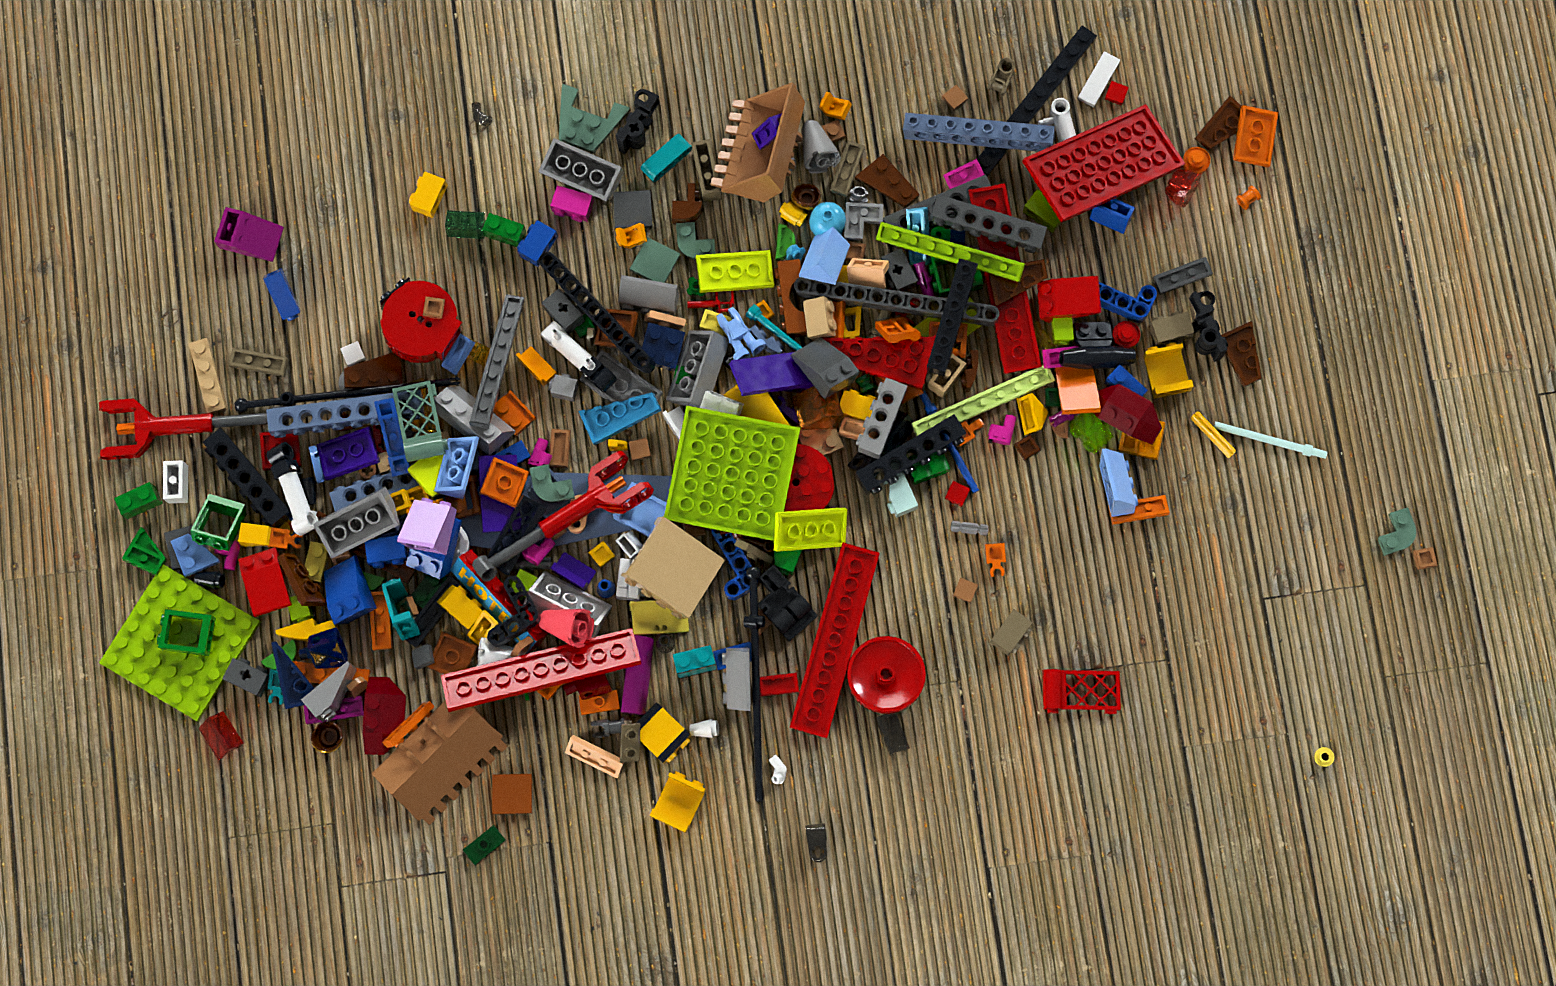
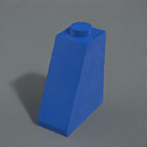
M280 268L264 275L263 280L282 320L287 319L291 321L299 317L298 313L301 310L283 269Z

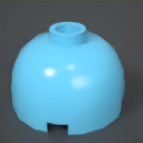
M823 202L812 210L809 225L810 230L815 236L823 234L831 227H834L842 235L845 229V212L836 203Z

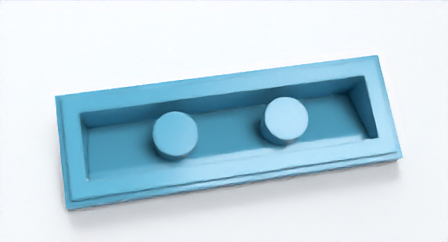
M928 207L906 209L907 229L930 236ZM908 250L910 265L925 261V265L930 264L931 256Z

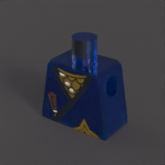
M335 627L309 636L307 648L299 649V657L301 660L311 659L314 667L317 669L337 668L348 661V651L338 628Z

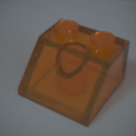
M813 386L792 397L801 430L836 429L844 416L836 393L824 399Z

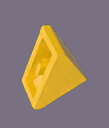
M241 523L238 539L240 546H269L271 526Z
M483 610L467 636L479 646L481 637L487 638L488 632L499 625V623L486 610Z

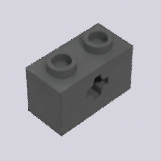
M902 248L881 257V260L889 261V269L885 274L889 279L887 284L890 290L905 292L917 286L918 280ZM894 270H897V272H901L900 275L894 273Z
M557 289L541 303L544 310L569 335L577 326L579 327L585 322L583 318L584 312L578 305L574 306L571 303L572 298L566 292L562 293L560 289Z
M242 657L239 660L233 658L222 679L261 698L268 685V670L258 665L256 668L249 666L251 662ZM247 673V674H250V675H252V676H251V678L249 679V678L244 677V675Z

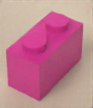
M557 185L550 207L552 212L559 217L569 216L577 222H582V220L588 222L594 198L590 194Z

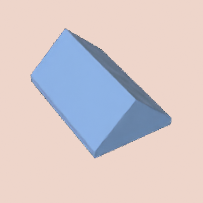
M831 227L823 234L814 236L799 277L836 285L850 244L834 227Z
M479 437L448 438L449 450H445L446 454L443 455L434 492L459 499L464 498Z

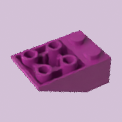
M225 207L214 242L219 249L273 262L284 227L247 212Z

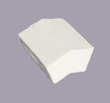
M632 531L623 533L615 540L632 560L635 559L643 546Z

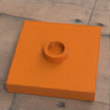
M493 457L479 493L515 508L529 471Z

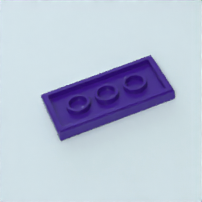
M794 352L731 360L729 363L742 396L810 387L812 383L790 356Z
M517 455L478 456L479 490H481L493 457L517 466ZM480 494L482 533L501 532L514 508ZM521 518L514 520L512 523L513 530L520 529Z

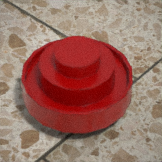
M1122 321L1114 327L1112 340L1118 347L1133 348L1140 339V330L1135 323Z

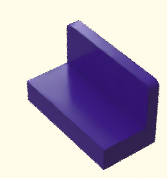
M782 113L769 117L751 133L759 150L766 148L775 140Z
M566 552L550 568L552 572L583 591L586 590L596 574L594 569Z

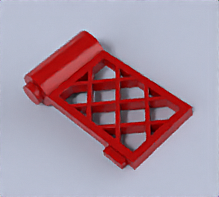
M1042 670L1043 710H1047L1048 714H1058L1059 710H1104V714H1117V711L1121 710L1120 671ZM1066 675H1074L1079 681L1071 688L1066 683ZM1088 675H1092L1098 681L1092 688L1083 681ZM1106 676H1115V684L1111 688L1102 681ZM1080 683L1088 690L1082 698L1074 691ZM1099 683L1107 690L1101 698L1093 691ZM1071 692L1079 699L1075 705H1067V696ZM1089 693L1098 700L1094 706H1089L1084 701ZM1109 693L1115 698V706H1108L1103 701Z

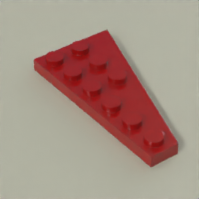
M933 335V337L921 336L917 341H912L911 339L900 340L898 343H890L884 337L823 339L848 356L860 372L883 379L889 378L907 386L923 390L928 375L927 364L936 335Z

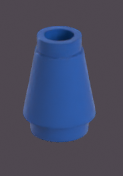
M608 579L601 580L596 588L598 595L602 598L612 597L616 590L615 584ZM604 584H608V587L606 589H602V586Z

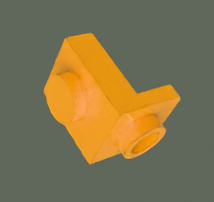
M826 92L821 99L819 108L828 117L845 120L852 104L848 100L835 98L830 92Z
M642 223L626 229H615L616 241L621 247L630 249L647 242L644 224Z

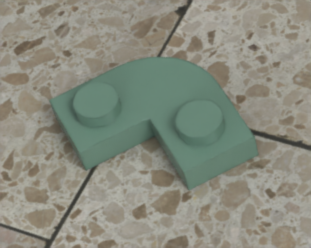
M695 222L676 223L678 248L685 256L691 260H696V255L715 254V239L696 240Z
M549 464L530 468L533 488L539 498L549 503L575 499L571 479L552 483Z
M1408 507L1388 514L1395 532L1377 538L1384 556L1406 549L1415 540L1416 526Z

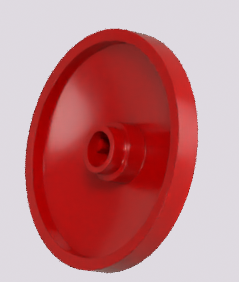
M892 636L875 637L861 644L853 653L847 670L848 685L855 699L865 708L883 714L900 712L911 706L922 693L926 678L925 665L919 652L905 640Z

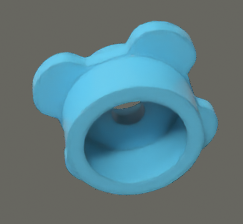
M796 244L791 245L786 251V260H801L806 252L805 248H799Z

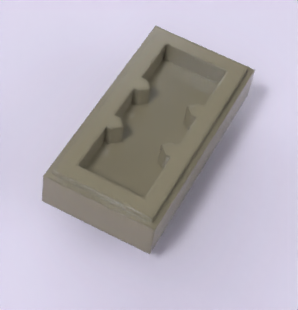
M737 539L734 546L747 552L746 556L755 561L758 558L771 564L774 559L768 553L740 539Z

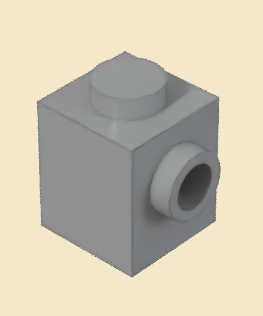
M555 374L554 380H550L548 390L551 391L550 393L554 398L574 402L579 386L578 380L571 378L572 376L568 374Z

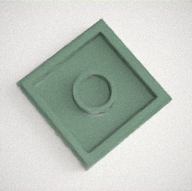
M647 237V242L641 247L630 267V271L647 280L666 283L681 255Z

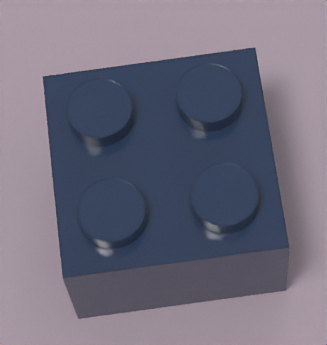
M648 323L642 348L654 359L656 367L675 372L685 332Z

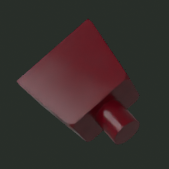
M605 674L562 685L567 696L578 691L582 700L612 692Z

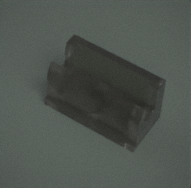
M897 713L876 717V722L889 756L910 749Z

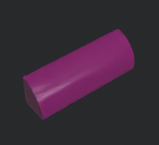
M634 635L641 665L626 668L621 713L644 716L647 707L654 639Z

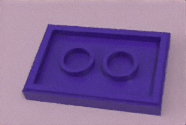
M370 426L316 445L326 481L380 463L373 431Z

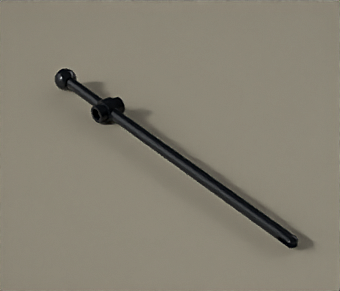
M458 377L428 380L431 384H435V387L459 385L461 383L451 382L461 380ZM426 381L295 396L291 392H284L278 398L251 401L239 398L235 401L234 405L237 412L244 413L248 408L274 405L289 407L301 402L393 392V388Z
M748 567L745 574L750 582V615L744 617L743 623L745 628L751 629L755 799L757 802H761L763 800L759 628L765 627V617L758 614L757 579L761 575L760 569L758 567Z

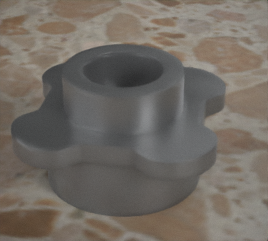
M856 186L850 190L851 197L849 200L851 202H868L866 198L868 191L864 187Z

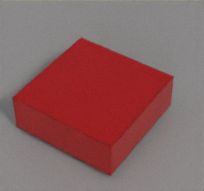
M1111 81L1105 100L1122 106L1129 87Z
M953 481L945 499L962 507L970 488Z

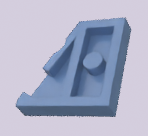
M189 533L171 541L185 577L220 563V560L203 545L192 541V536Z

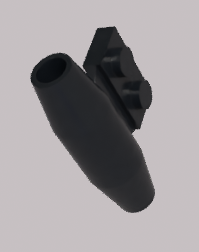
M1110 322L1073 323L1074 341L1079 347L1063 350L1059 353V363L1061 366L1077 369L1116 368L1119 365L1134 364L1136 361L1134 349L1110 346L1113 339Z

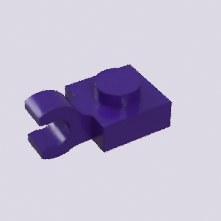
M778 396V400L782 403L781 406H777L785 419L794 426H798L802 422L801 413L793 407L790 409L786 406L785 399Z

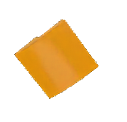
M1159 421L1162 429L1153 445L1122 432L1118 450L1127 454L1158 460L1166 425L1165 422Z

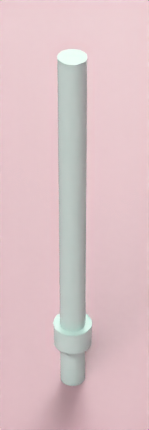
M1216 421L1214 424V428L1217 430L1302 452V455L1310 457L1313 455L1324 459L1327 456V451L1313 448L1309 444L1301 445Z

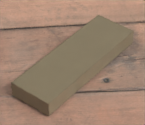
M847 141L830 188V193L845 198L848 197L865 150L864 145Z
M233 347L228 366L285 377L289 359L287 357Z

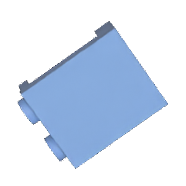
M631 482L628 489L635 486L636 483ZM651 495V497L624 514L613 513V517L615 520L649 537L656 526L654 522L657 517L664 516L667 503Z

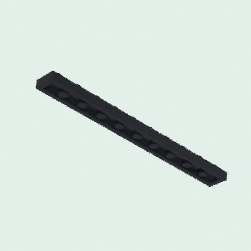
M1082 25L1006 122L1029 124L1091 46L1097 35ZM986 147L977 160L984 175L989 176L1009 149Z

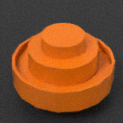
M1201 147L1189 148L1182 158L1185 162L1184 169L1193 175L1204 173L1210 165V155Z

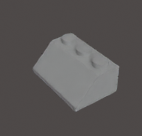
M621 275L618 303L622 310H637L642 314L653 310L675 316L679 299L677 285Z
M726 648V653H722V665H726V672L723 673V684H727V692H723V704H727V709L751 711L750 648Z

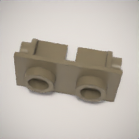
M625 720L624 724L621 725L620 763L639 761L640 723L632 724V721Z

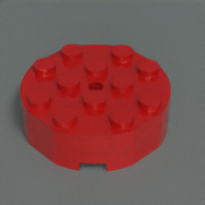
M797 444L784 512L826 509L835 491L831 465L825 456L815 448ZM799 481L798 486H794L793 483Z

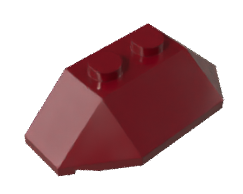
M1121 384L1098 390L1101 411L1093 413L1097 418L1133 438L1151 445L1154 444L1162 426L1152 401Z
M369 677L365 691L362 732L365 755H386L392 747L387 748L382 742L405 720L407 696L389 677Z

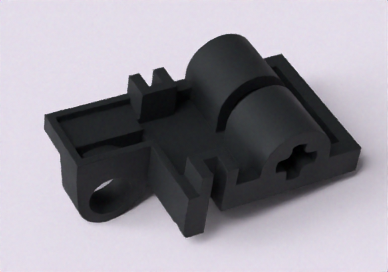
M640 89L635 93V111L629 113L626 118L627 123L623 128L620 127L616 133L618 149L621 153L626 154L630 147L632 149H641L645 145L644 128L649 129L650 124L652 125L653 120L650 117L660 103L657 94L646 89ZM645 94L648 96V100L644 102L638 97Z
M1195 291L1189 297L1196 312L1195 322H1192L1195 333L1200 332V336L1195 343V349L1201 355L1211 354L1213 361L1216 362L1221 360L1228 350V343L1219 332L1218 322L1213 320L1211 316L1215 310L1213 307L1215 296L1210 291L1199 293ZM1201 297H1209L1211 303L1209 305L1203 304Z
M774 565L759 577L761 584L770 593L758 603V608H767L763 613L789 642L818 615L794 587L787 588L791 583L787 581Z

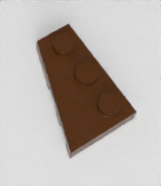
M1044 259L1025 262L1020 282L988 273L995 307L1047 279L1048 275Z
M289 553L279 555L277 558L281 568L285 572L301 606L327 607L326 598L319 591L321 587L318 583L310 580L308 577L309 572L295 554Z

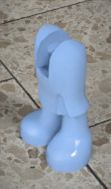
M731 307L728 309L729 315L732 318L729 322L722 313L716 316L718 324L727 335L729 343L732 344L735 350L734 360L750 358L751 354L755 356L767 346L763 339L756 340L752 336L751 330L746 327L735 308ZM744 339L745 343L749 348V351L743 346L740 340Z

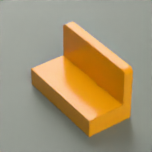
M532 346L522 354L519 352L516 354L517 360L543 387L555 377V374L557 375V372Z

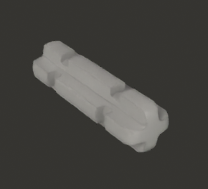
M960 521L951 522L950 529L952 532L961 531V533L975 535L979 533V535L984 536L988 534V525L960 523Z

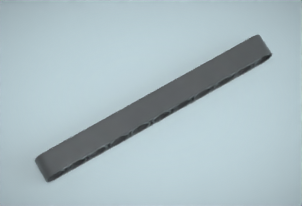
M802 277L797 278L794 283L796 294L802 298L814 299L824 296L831 301H844L847 305L937 319L942 318L947 298L843 282H836V285ZM801 284L808 285V288L804 291L798 289ZM819 287L827 288L825 293H818L817 289ZM842 289L845 291V294L837 296L835 294L836 291ZM861 292L864 294V297L856 299L854 295ZM880 295L883 299L880 302H875L873 297ZM894 298H899L902 302L899 305H894L891 301ZM918 301L920 306L913 308L910 306V303ZM968 302L962 322L994 326L999 320V310L993 305ZM937 304L939 309L932 311L929 309V306ZM970 309H973L977 312V314L973 317H970L967 315L966 312ZM992 312L996 317L990 320L985 315Z

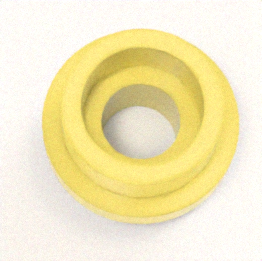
M1327 747L1319 748L1314 754L1315 762L1321 767H1328L1334 762V753ZM1323 753L1328 756L1326 761L1322 759Z

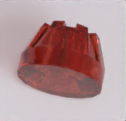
M1177 169L1172 174V179H1169L1167 183L1169 185L1165 189V194L1176 205L1184 208L1194 195L1201 174L1192 170Z

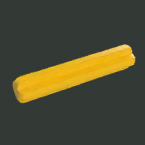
M1197 411L1191 416V420L1227 458L1235 454L1236 450L1200 412Z

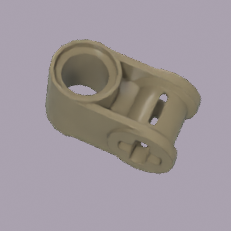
M1006 57L1000 60L988 83L987 89H993L1000 92L1001 95H1005L1015 69V62L1011 58ZM1009 66L1011 70L1004 71L1002 67Z

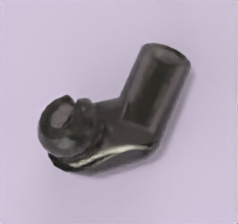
M472 103L474 121L482 126L491 125L492 117L481 111V103Z

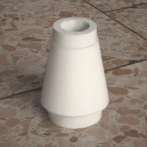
M709 719L690 724V735L714 738V736L719 735L718 721Z

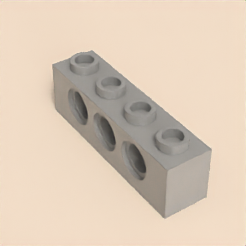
M886 378L884 383L880 382L877 393H879L878 399H873L870 407L872 414L870 417H866L863 427L866 428L864 434H859L856 441L858 452L876 459L880 458L906 394L907 385ZM890 397L893 402L885 404L883 398ZM878 414H883L886 420L880 422L875 417ZM874 431L879 434V437L872 439L868 434Z

